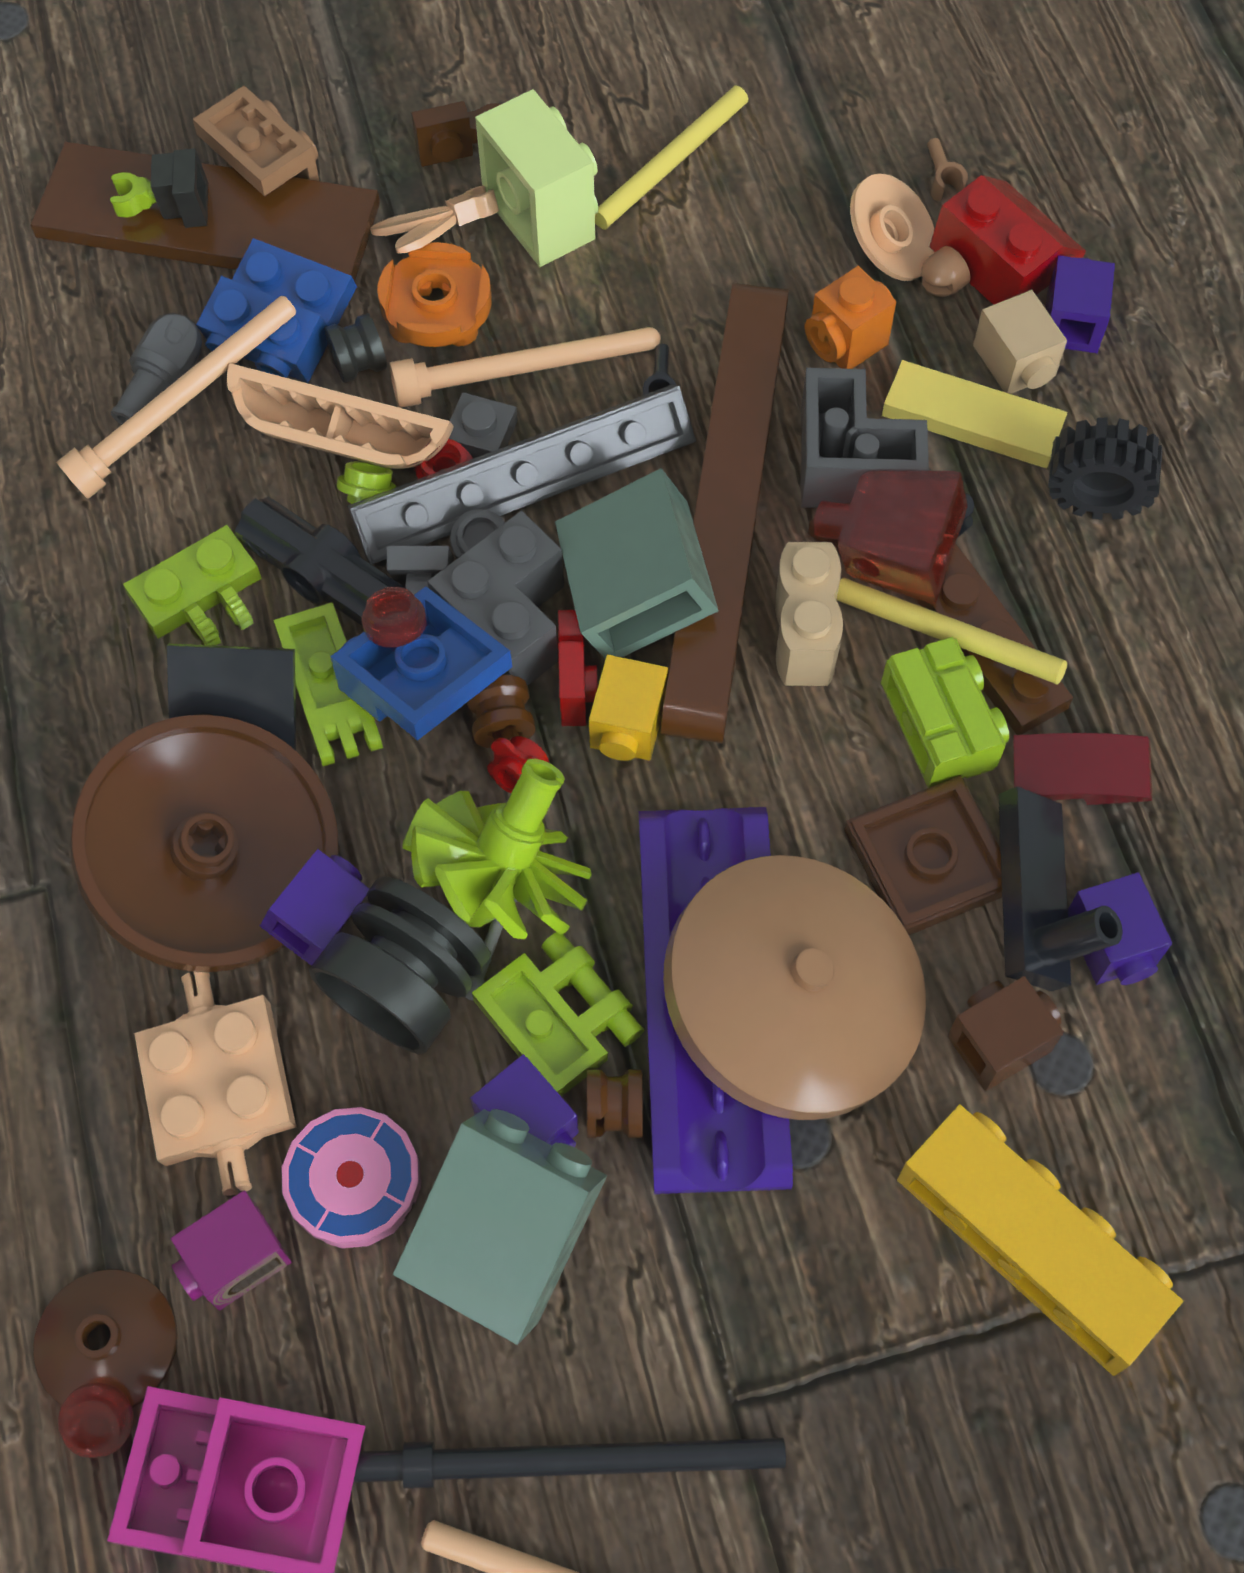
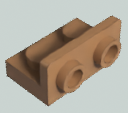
M242 86L193 118L196 134L263 196H266L294 176L319 181L316 165L318 152L310 137L302 130L295 131L282 119L279 111L270 101H261L246 86Z

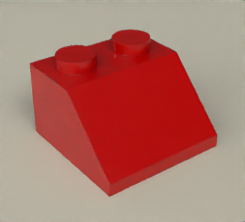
M980 175L942 205L929 245L934 252L944 246L955 249L963 257L969 268V283L993 305L1033 290L1036 295L1039 294L1050 284L1058 255L1083 258L1086 253L1085 249L1007 181Z

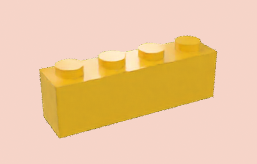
M959 1104L905 1163L897 1181L1112 1376L1117 1375L1134 1362L1184 1300L1171 1290L1173 1283L1170 1277L1158 1265L1142 1256L1136 1259L1114 1240L1116 1237L1115 1230L1101 1215L1087 1207H1083L1080 1210L1059 1192L1061 1188L1059 1181L1045 1166L1033 1159H1028L1025 1162L1005 1144V1134L994 1121L980 1112H974L972 1115Z

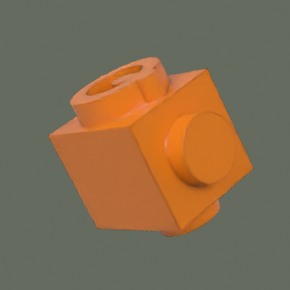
M858 265L815 293L812 317L807 319L804 325L807 340L816 354L824 361L829 363L835 362L842 369H853L889 344L897 301L893 299L889 289L882 282L874 281Z

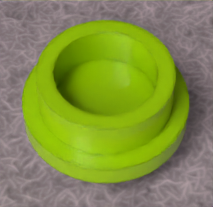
M360 461L346 463L344 475H340L337 479V489L347 494V501L351 504L391 490L397 486L391 482L393 471L390 468Z

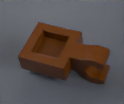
M460 101L411 112L416 151L421 167L473 156L472 144H478L475 117L501 104H487L480 109L468 112L465 102Z

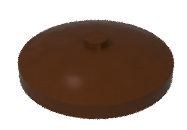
M187 715L155 722L137 730L111 748L98 762L86 780L76 804L71 828L70 847L73 871L80 893L96 920L114 939L135 954L156 964L183 971L208 973L243 968L262 961L285 947V945L262 929L260 924L268 909L317 849L329 858L332 855L338 856L339 839L337 822L327 791L311 766L285 741L256 725L238 719L214 715Z

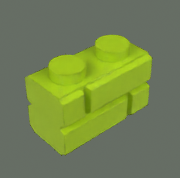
M953 637L927 644L923 649L914 648L892 655L886 660L881 685L928 788L960 775L962 778L965 777L967 779L992 771L995 767H998L1006 743L1009 741L1008 726L999 708L989 709L981 692L984 688L981 667L973 655L964 656L957 639Z

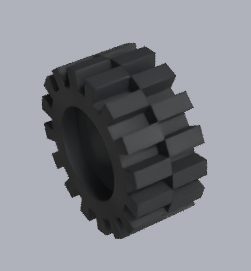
M1108 417L1097 418L1096 426H1090L1087 420H1082L1076 423V431L1067 426L1061 431V437L1056 436L1053 441L1048 482L1049 494L1052 499L1058 498L1057 505L1062 509L1073 505L1072 514L1081 517L1086 511L1092 512V519L1102 520L1103 513H1111L1113 520L1123 519L1125 510L1132 516L1141 513L1142 506L1149 508L1154 504V498H1158L1162 445H1159V439L1155 434L1147 436V428L1140 424L1132 430L1129 429V420L1119 418L1117 425H1108Z

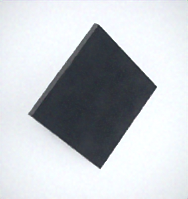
M171 643L167 645L169 718L187 715H214L238 719L274 734L296 750L295 649Z

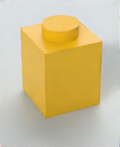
M607 654L589 717L590 748L598 749L607 757L621 761H629L634 758L651 760L662 719L668 667Z

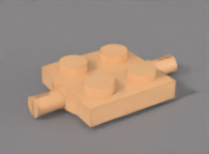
M194 972L195 978L190 973H186L181 977V981L184 985L189 1012L173 1022L134 1033L157 1161L164 1166L196 1157L217 1158L223 1188L222 1194L225 1196L239 1194L238 1189L247 1192L252 1188L244 1150L249 1149L266 1136L297 1128L272 1008L264 995L227 1006L215 1005L209 979L210 973Z

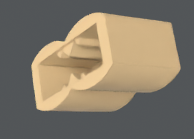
M788 542L781 555L775 597V612L780 625L776 650V666L785 686H828L834 676L843 632V618L839 604L836 601L841 579V563L837 550L831 542Z

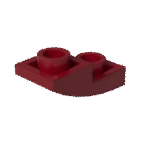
M1109 733L1013 735L1014 787H1021L1053 801L1084 799L1087 805L1152 801L1151 746L1148 736Z

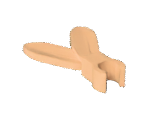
M484 185L474 187L461 195L446 200L447 206L387 218L373 225L370 228L371 234L375 236H389L407 232L397 240L395 244L397 253L414 251L429 244L455 224L462 226L497 213L499 207L494 189L486 192Z

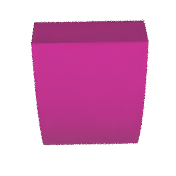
M148 1386L107 1541L123 1546L271 1573H334L365 1426L219 1397V1400Z

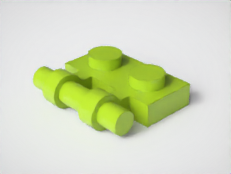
M555 932L541 946L554 963L540 972L529 957L523 953L474 990L472 997L476 1005L519 1057L524 1054L562 1097L587 1077V1069H597L608 1061V1052L595 1038L602 1031L610 1029L622 1045L626 1047L636 1041L642 1035L644 1029L630 1013L633 1005L620 990L612 992L593 970L595 961L582 946L574 947L564 934L560 935ZM573 985L591 1006L579 1017L558 993L565 987Z

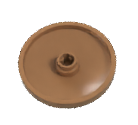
M784 855L759 857L733 865L707 882L692 898L679 916L667 944L663 976L665 999L671 1021L683 1047L698 1068L718 1088L750 1108L765 1114L794 1120H818L839 1116L863 1106L886 1090L897 1080L915 1054L925 1022L926 989L923 971L913 942L890 907L868 886L839 868L810 858Z

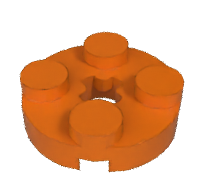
M433 242L408 252L409 257L399 261L395 266L393 260L385 266L380 275L377 290L381 314L389 326V332L393 339L401 343H412L425 347H442L448 345L466 346L477 338L478 328L486 321L490 313L492 296L488 272L483 265L481 269L478 264L471 260L470 252L457 245ZM435 288L442 289L444 296L443 299L430 301L421 297L430 296L432 289Z

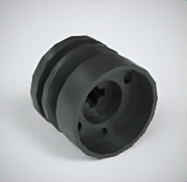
M383 876L378 878L367 892L370 904H359L351 913L353 923L366 940L343 932L335 934L310 967L309 972L317 986L334 1003L359 1023L402 1049L416 1054H423L427 1052L451 1018L449 1007L435 990L455 997L467 996L472 989V979L469 975H482L491 962V952L477 933L444 904L399 879Z

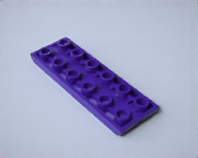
M747 807L703 811H639L654 1194L792 1189L793 1165L789 1119L765 1114L744 1105L722 1091L704 1075L683 1047L674 1029L665 999L663 981L664 960L671 932L679 916L692 898L707 882L729 867L746 860L771 856L766 807Z

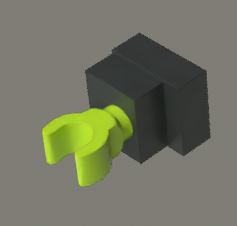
M196 148L173 150V153L152 155L151 181L145 177H137L128 172H121L111 176L117 193L123 195L110 198L118 217L128 218L135 216L142 210L149 209L153 204L157 203L163 219L182 218L185 228L207 226L208 180Z

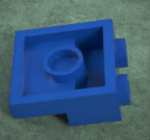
M253 238L232 280L223 276L220 277L196 326L207 340L205 343L206 347L213 351L278 297L285 296L295 307L296 315L243 358L255 362V366L262 372L285 378L290 376L309 383L328 345L324 327L333 324L338 325L357 285L351 275Z
M426 586L405 602L397 604L386 616L359 636L348 640L341 649L330 656L338 687L342 692L379 722L388 716L417 741L513 667L511 653L508 648Z

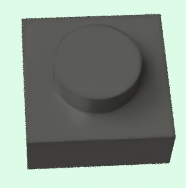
M462 392L450 419V422L453 424V430L449 439L460 443L471 454L472 459L506 447L518 421L517 407Z

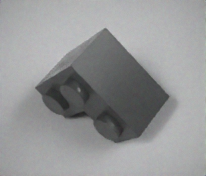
M806 368L801 404V507L831 508L840 504L856 502L873 504L887 510L919 511L929 472L927 420L867 418L866 369Z
M521 510L427 582L430 590L510 650L513 667L503 675L518 676L525 680L528 686L558 662L556 625L538 607L564 588L562 549Z

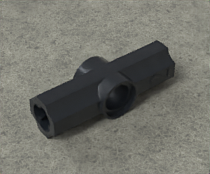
M269 496L259 500L254 498L241 512V519L234 530L240 543L281 570L288 584L311 603L320 605L324 601L328 603L333 602L335 608L368 629L386 616L397 604L406 601V588L363 560L353 543L334 527L322 524L315 528Z

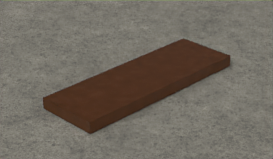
M65 141L31 222L36 238L237 270L254 238L351 275L355 281L371 233L370 228L374 224L380 206L378 190L296 177L291 178L266 196H263L234 168L201 163L208 180L207 226L185 228L182 218L163 219L157 203L153 204L149 209L142 210L135 216L128 218L118 217L110 198L123 195L117 193L111 176L121 172H128L137 177H145L151 181L152 155Z

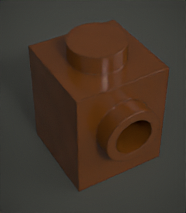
M1023 976L1006 987L1003 986L1000 980L992 982L972 995L966 1002L970 1008L957 1015L949 1031L948 1038L986 1092L1051 1053L1064 1031L1060 1027L1061 1017L1054 1002L1045 992L1041 990L1035 991L1026 977Z

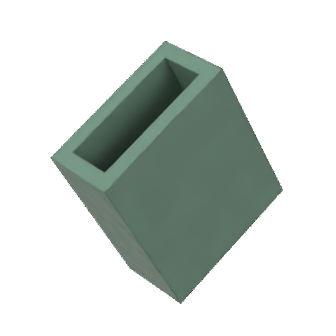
M662 468L555 521L580 632L605 659L607 654L624 657L719 611L688 502Z
M484 1109L461 1124L393 1275L518 1345L538 1324L607 1175L591 1167V1158L581 1150L564 1143H554L552 1146L528 1133L529 1125L516 1115L498 1109H493L490 1112Z

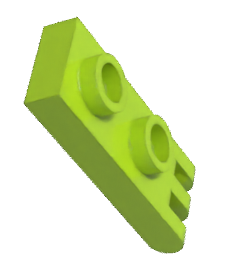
M333 602L275 619L274 624L282 648L295 649V687L322 766L325 767L335 763L334 751L329 742L340 739L347 759L359 756L353 734L364 731V739L371 752L382 749L383 744L374 717L338 687L330 656L342 648L346 643V639Z

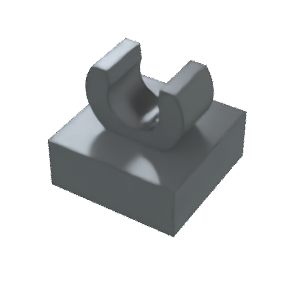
M387 546V571L393 580L406 581V600L425 586L428 587V580L454 562L449 546Z

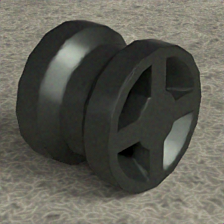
M370 314L358 316L354 324L343 328L337 324L324 327L328 346L342 382L354 380L358 372L366 369H371L375 372L387 369L384 349Z

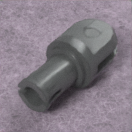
M173 312L160 315L149 325L129 359L134 376L119 402L111 411V416L121 425L184 375L196 363L201 351L202 338L198 327L190 318Z

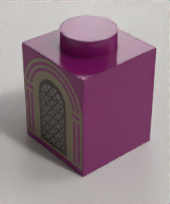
M245 1190L170 1238L182 1257L171 1266L189 1297L195 1301L204 1295L219 1311L292 1263L260 1209Z

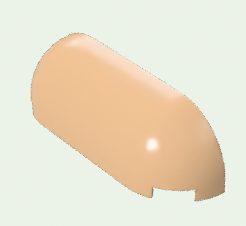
M229 363L227 387L232 393V398L239 414L255 430L276 439L380 467L404 469L418 466L420 463L434 457L447 443L453 430V424L448 420Z

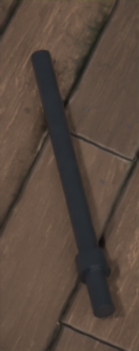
M784 1438L435 1449L434 1441L404 1442L403 1450L360 1451L353 1483L403 1481L404 1489L434 1488L435 1480L783 1469L786 1468V1450Z

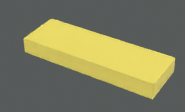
M902 360L884 402L882 416L890 419L927 420L928 431L1047 469L1051 460L1053 441L1056 436H1060L1068 412Z

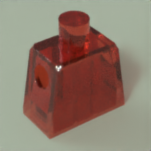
M868 471L860 476L851 504L823 500L819 503L814 518V533L817 537L838 540V549L845 571L851 577L936 604L968 508L961 472Z

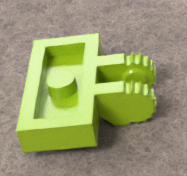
M225 525L127 581L123 586L128 597L158 639L189 622L205 645H218L221 643L218 629L213 621L206 617L204 612L221 603L231 621L238 625L241 630L246 629L254 624L237 593L262 578L254 560L229 526Z

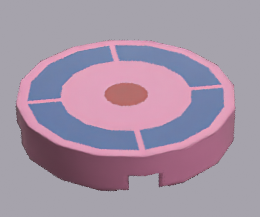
M363 1107L334 1109L310 1121L291 1142L282 1165V1194L294 1220L314 1238L339 1248L370 1246L393 1234L405 1221L404 1217L411 1211L413 1202H416L421 1188L420 1161L406 1131L387 1115Z

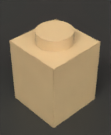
M1033 290L982 309L973 346L1002 390L1012 394L1027 387L1029 389L1039 388L1056 376L1067 339Z

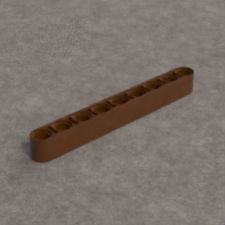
M732 283L693 520L719 611L675 632L663 705L661 735L723 743L784 335L789 289Z

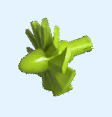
M528 759L522 768V774L507 803H497L476 808L469 791H458L437 804L429 798L423 801L407 830L402 844V849L411 852L413 875L421 888L441 886L454 913L470 927H481L496 918L513 938L526 939L528 933L516 908L515 898L558 934L562 935L567 932L570 926L554 912L545 898L578 910H583L588 900L556 875H572L589 880L592 874L588 867L539 851L541 845L566 843L568 839L561 831L545 829L543 819L556 792L564 783L565 778L562 772L544 760Z

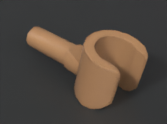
M933 138L927 143L935 167V176L930 193L934 200L941 201L945 190L944 184L954 186L958 193L966 187L968 173L961 164L947 162L940 140Z

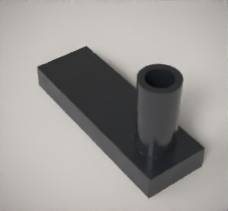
M1017 786L998 794L1005 977L1018 980L1025 976L1031 985L1052 992L1072 985L1071 959L1117 945L1122 939V925L1118 915L1108 906H1100L1068 917L1062 804Z

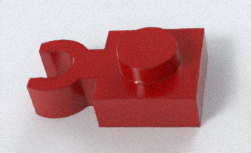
M558 610L562 727L586 726V703H594L598 688L597 665L584 664V636L580 632L576 610Z

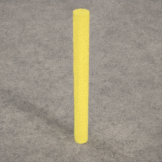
M733 86L599 205L598 213L595 214V224L604 230L610 227L748 103V96L745 90L740 86Z
M847 578L840 580L836 601L939 640L953 637L957 639L962 649L1054 684H1059L1067 668L1066 660Z

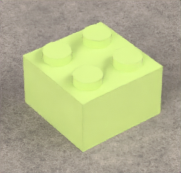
M532 89L476 116L482 185L485 186L486 192L494 189L499 207L497 214L537 265L542 267L595 240V214L598 213V203L594 195V176L598 171L596 160L589 147L585 143L578 144L568 132L560 112L553 106L549 108L536 91Z

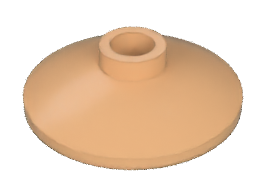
M874 174L865 178L856 186L850 202L851 222L861 248L872 263L888 276L902 281H913L922 276L923 264L935 253L929 247L935 228L925 205L908 185L893 176Z

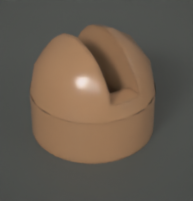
M944 246L936 251L922 266V285L931 295L942 298L953 295L970 282V271L965 260L955 249L949 246Z

